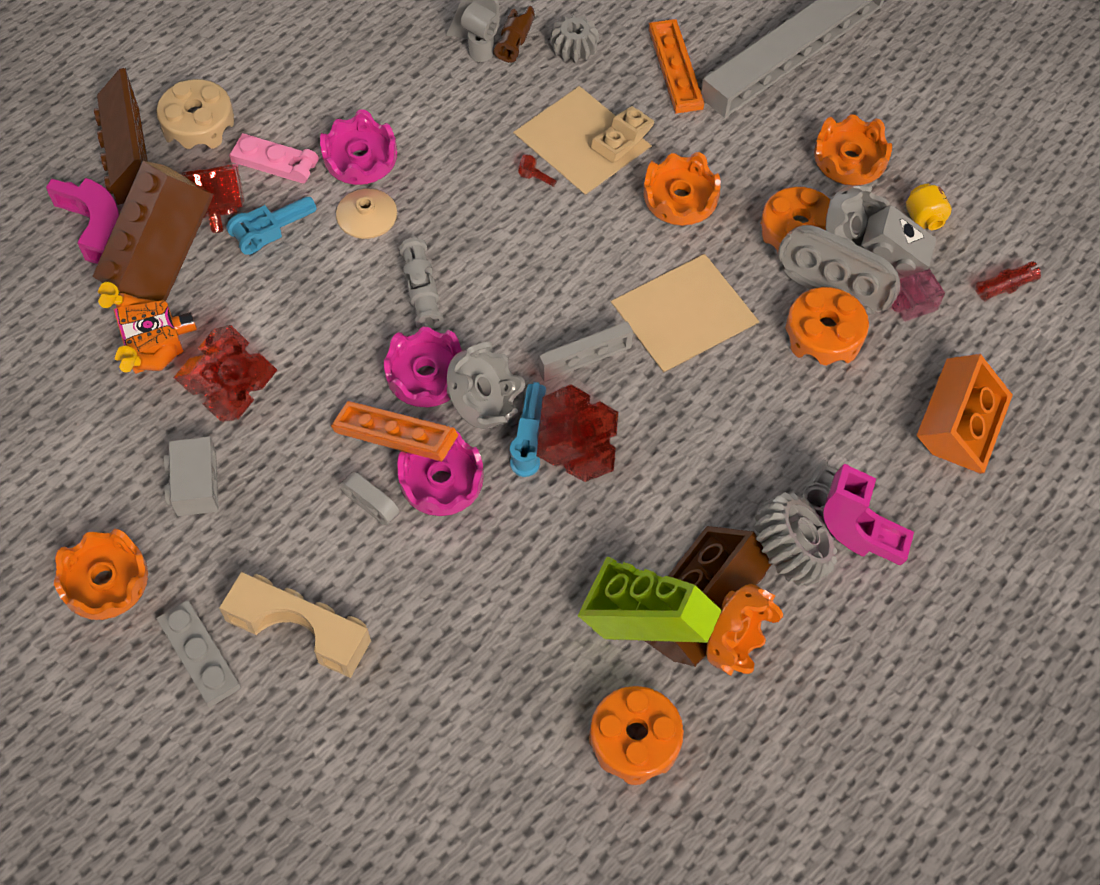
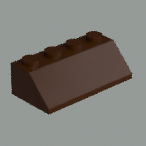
M120 68L97 94L99 108H94L97 125L102 127V130L97 131L98 140L101 148H105V153L100 154L104 170L109 173V176H104L106 190L110 194H114L118 205L125 203L142 162H148L140 110L126 68Z
M143 161L92 277L102 283H113L117 286L119 293L148 300L166 301L214 194L166 165Z
M706 526L668 576L696 585L722 610V603L730 591L736 592L748 584L757 585L765 577L766 572L773 563L769 564V558L766 553L762 552L763 546L757 541L758 536L754 531ZM645 641L673 662L696 667L706 656L707 643Z

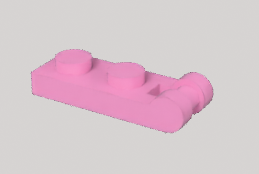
M242 133L230 153V159L233 163L300 183L307 182L310 176V168H314L319 160L318 155L310 149L301 151Z

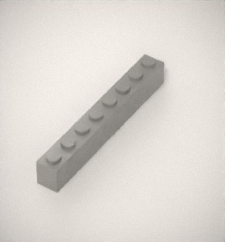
M816 0L815 2H810L805 9L796 15H791L776 29L769 30L756 43L749 44L743 52L735 57H730L717 70L707 73L702 81L701 94L703 100L721 116L726 118L883 6L884 0Z

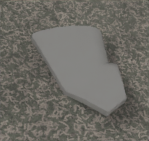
M461 0L446 34L447 36L468 39L469 55L477 62L488 61L494 56V35L500 23L499 1Z

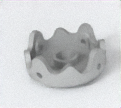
M847 186L841 188L830 200L826 217V231L864 248L861 245L869 217L889 206V202L887 199L873 194L871 186Z
M490 341L479 343L457 353L451 360L447 371V393L455 409L466 422L480 429L494 428L507 423L508 420L518 413V409L513 406V401L525 388L524 379L521 376L513 375L509 371L508 357L505 354L490 352L492 349V342Z

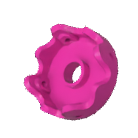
M358 110L355 116L349 120H335L330 133H321L320 146L325 167L333 177L344 183L354 185L373 183L385 177L395 166L397 143L392 128L388 123L381 125L375 122L367 110ZM358 150L367 151L363 156L353 155Z
M421 327L417 333L408 337L404 336L402 332H398L393 336L389 351L384 359V370L387 384L398 399L415 407L426 408L439 406L451 400L447 393V371L453 357L462 351L456 334L450 330H447L445 333H439L429 327ZM423 366H431L435 369L432 374L426 376L417 372Z
M457 432L458 437L442 462L408 452H400L397 462L400 489L404 498L418 511L433 516L453 515L469 507L478 497L484 480L481 455L477 447L468 445L462 439L459 432ZM438 471H446L451 475L447 481L442 483L432 479V476Z

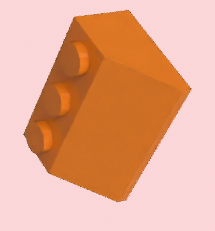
M981 354L947 358L916 436L932 455L972 471L985 473L1013 394Z

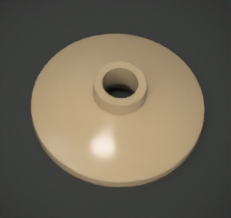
M360 189L349 193L340 201L336 210V219L340 228L348 235L361 239L375 238L383 235L392 228L397 218V207L393 199L388 194L376 189Z

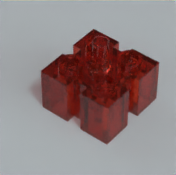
M238 163L209 169L179 172V174L214 194L206 214H208L211 232H223L221 215L237 213L239 207H242L245 201Z
M232 325L213 329L198 347L203 355L189 358L173 377L192 395L203 394L207 397L202 405L221 422L239 420L254 401L249 393L262 390L277 372V369L259 352L249 354L245 350L249 342Z
M572 384L544 396L540 420L546 429L539 432L536 456L556 467L563 464L567 473L583 482L614 471L616 447L610 444V438L617 435L619 412L601 401L591 404L590 395Z

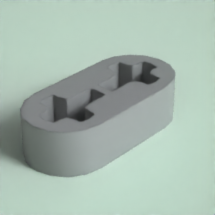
M351 472L340 483V487L345 495L381 524L388 525L399 514L396 504L358 473Z

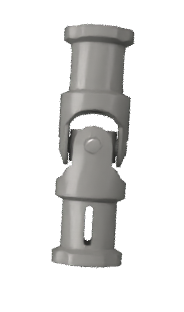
M409 238L402 242L399 246V251L405 259L404 274L408 280L411 305L415 307L417 313L415 324L418 329L421 327L436 329L444 322V318L437 307L439 296L435 280L432 276V266L425 254L427 244L423 239Z

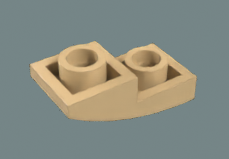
M631 106L614 117L612 127L593 138L591 148L612 163H615L647 134L653 126L654 120Z

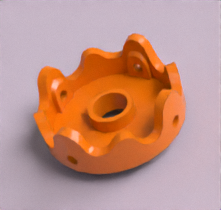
M852 114L842 122L836 123L835 119L830 116L825 120L817 137L814 157L819 169L833 181L851 186L864 185L875 181L885 172L892 152V143L886 141L885 126L880 119L876 118L871 122H864L858 116ZM853 151L859 156L850 157L845 152Z
M700 152L693 153L691 157H681L671 153L659 165L654 161L649 163L644 182L643 194L648 209L664 222L682 226L699 223L708 218L716 209L720 196V175L718 173L713 174L710 171L707 158ZM685 190L689 194L687 196H678L674 191Z
M789 187L776 192L768 199L762 213L760 224H762L764 242L774 246L778 252L782 240L796 227L812 225L826 230V217L831 199L825 194L807 187ZM803 216L808 219V222L802 223L794 220L793 217Z
M818 287L802 293L794 301L790 308L785 328L790 338L791 350L798 358L809 354L814 356L821 365H829L840 360H844L848 364L856 358L867 337L869 320L864 306L850 293L832 287ZM831 318L837 325L832 327L825 326L820 319Z
M113 529L111 533L87 532L83 535L81 542L75 547H61L56 554L55 589L66 606L80 617L91 620H105L117 617L128 611L138 602L147 586V563L139 548L128 535L119 529ZM100 572H112V577L107 583L102 585L94 583L95 577Z
M753 584L745 585L736 592L732 590L726 595L722 603V611L707 643V660L711 665L732 676L734 670L743 674H750L754 671L755 663L748 654L753 649L762 647L766 642V638L761 631V622L765 620L776 623L783 618L782 610L773 602L775 595Z
M642 686L624 687L610 693L596 707L591 720L589 743L603 770L620 777L627 784L641 785L650 778L666 773L671 769L681 751L684 735L683 723L677 708L662 693ZM633 723L642 724L647 730V736L641 740H634L628 736L626 732L627 727Z

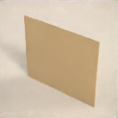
M580 86L513 132L585 195L652 147L651 144L642 138L615 163H612L591 148L593 138L612 127L615 115Z
M706 254L611 301L625 322L628 321L633 333L663 373L759 323V320Z

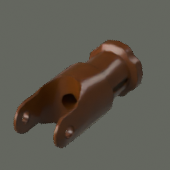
M528 6L525 14L519 17L516 9L510 11L501 31L502 38L496 43L494 48V54L498 59L508 63L516 61L519 55V47L525 42L535 18V11L532 6Z

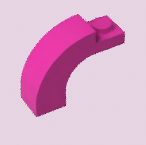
M87 178L83 180L80 187L72 182L51 179L46 189L53 205L84 215L90 219L87 228L77 243L84 259L98 264L120 214L113 197L103 186Z
M843 464L833 477L823 513L827 528L841 544L858 555L864 557L870 551L901 566L908 559L914 531L873 512L869 508L876 478Z

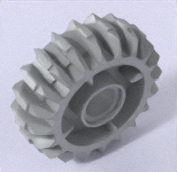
M785 492L769 499L759 508V512L755 515L757 523L754 525L755 530L759 533L757 541L762 544V552L767 554L769 564H774L778 574L783 573L788 582L793 581L797 586L803 584L808 586L821 581L834 570V565L837 563L835 556L837 549L832 544L834 538L829 534L822 516L815 512L813 505L811 508L807 504L806 499H799L795 493L789 495Z

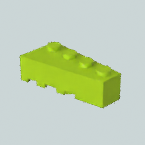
M606 557L580 609L578 617L603 639L708 643L722 610L694 584L666 575L661 577L654 571L648 569L642 571L636 569L632 564L626 562L621 564L613 558Z

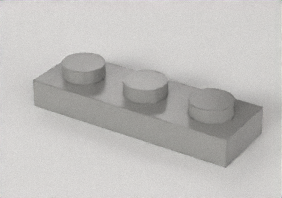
M627 321L619 325H609L602 331L590 336L578 337L572 343L564 346L549 348L539 355V373L543 381L545 382L630 349L632 347L633 330Z
M189 600L156 618L209 708L241 689Z

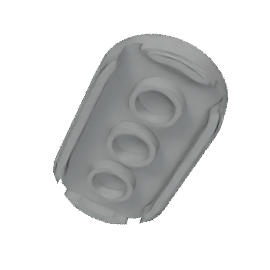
M812 225L796 227L785 236L779 246L778 257L780 263L782 261L785 267L784 271L793 281L809 289L832 287L848 292L860 301L867 314L887 310L899 294L900 279L891 263L883 257L822 228Z

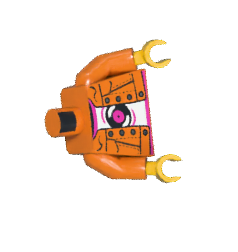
M110 282L102 283L98 289V293L101 295L98 302L101 307L109 308L113 304H116L117 307L114 308V313L124 346L118 348L114 358L117 361L121 360L119 368L123 372L127 373L132 369L135 374L145 370L162 371L177 355L183 352L179 335L197 330L191 312L173 317L166 301L148 300L125 293L119 294L117 286Z

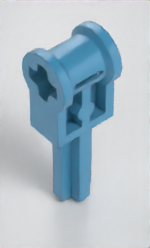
M304 197L273 212H270L264 205L249 213L235 215L228 221L226 230L229 235L237 239L241 252L250 255L260 250L264 245L282 238L281 227L314 213L317 208L311 197Z
M534 382L527 386L517 437L510 445V467L516 475L521 477L534 475L540 467L539 438L546 387L540 385L539 382Z

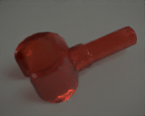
M524 154L518 169L520 177L530 179L533 176L554 187L557 180L536 169V158Z

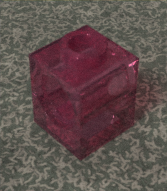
M927 269L900 279V291L891 307L895 312H899L904 322L937 311L945 292L931 270Z

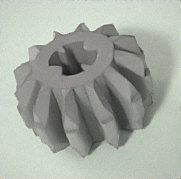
M573 13L571 18L562 16L560 22H554L550 42L552 48H554L555 56H562L564 62L573 58L575 63H577L579 58L587 61L590 55H595L597 43L599 42V33L594 21H587L585 15L581 18H576Z

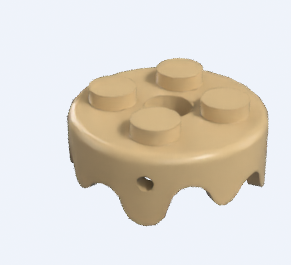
M193 79L178 82L170 87L158 101L156 112L164 138L168 143L175 139L186 149H191L198 144H206L209 148L214 149L221 145L225 128L227 126L233 127L234 114L230 97L220 85L212 81ZM193 107H200V109H197L193 113L188 112V110Z

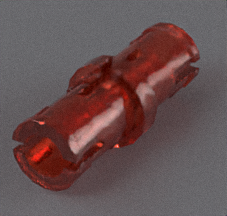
M1030 261L1012 270L1010 268L1003 269L997 276L976 283V292L978 295L985 292L984 295L980 296L983 301H987L1005 292L1011 294L1016 292L1018 287L1039 280L1041 278L1040 268L1037 267L1031 270L1037 263Z

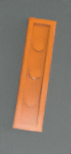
M677 19L649 23L650 36L675 114L704 110V100Z
M351 401L346 402L331 425L335 433L441 462L458 437V433L453 427Z

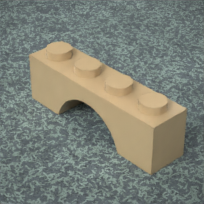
M243 572L240 573L219 607L226 622L255 635L276 623L293 622L309 629L315 636L314 652L318 663L349 678L352 677L371 642L365 623L352 616H348L345 619L335 614V611L324 603L316 602L314 605L305 601L301 594L290 588H285L284 591L276 588L271 581L261 575L254 574L252 577Z

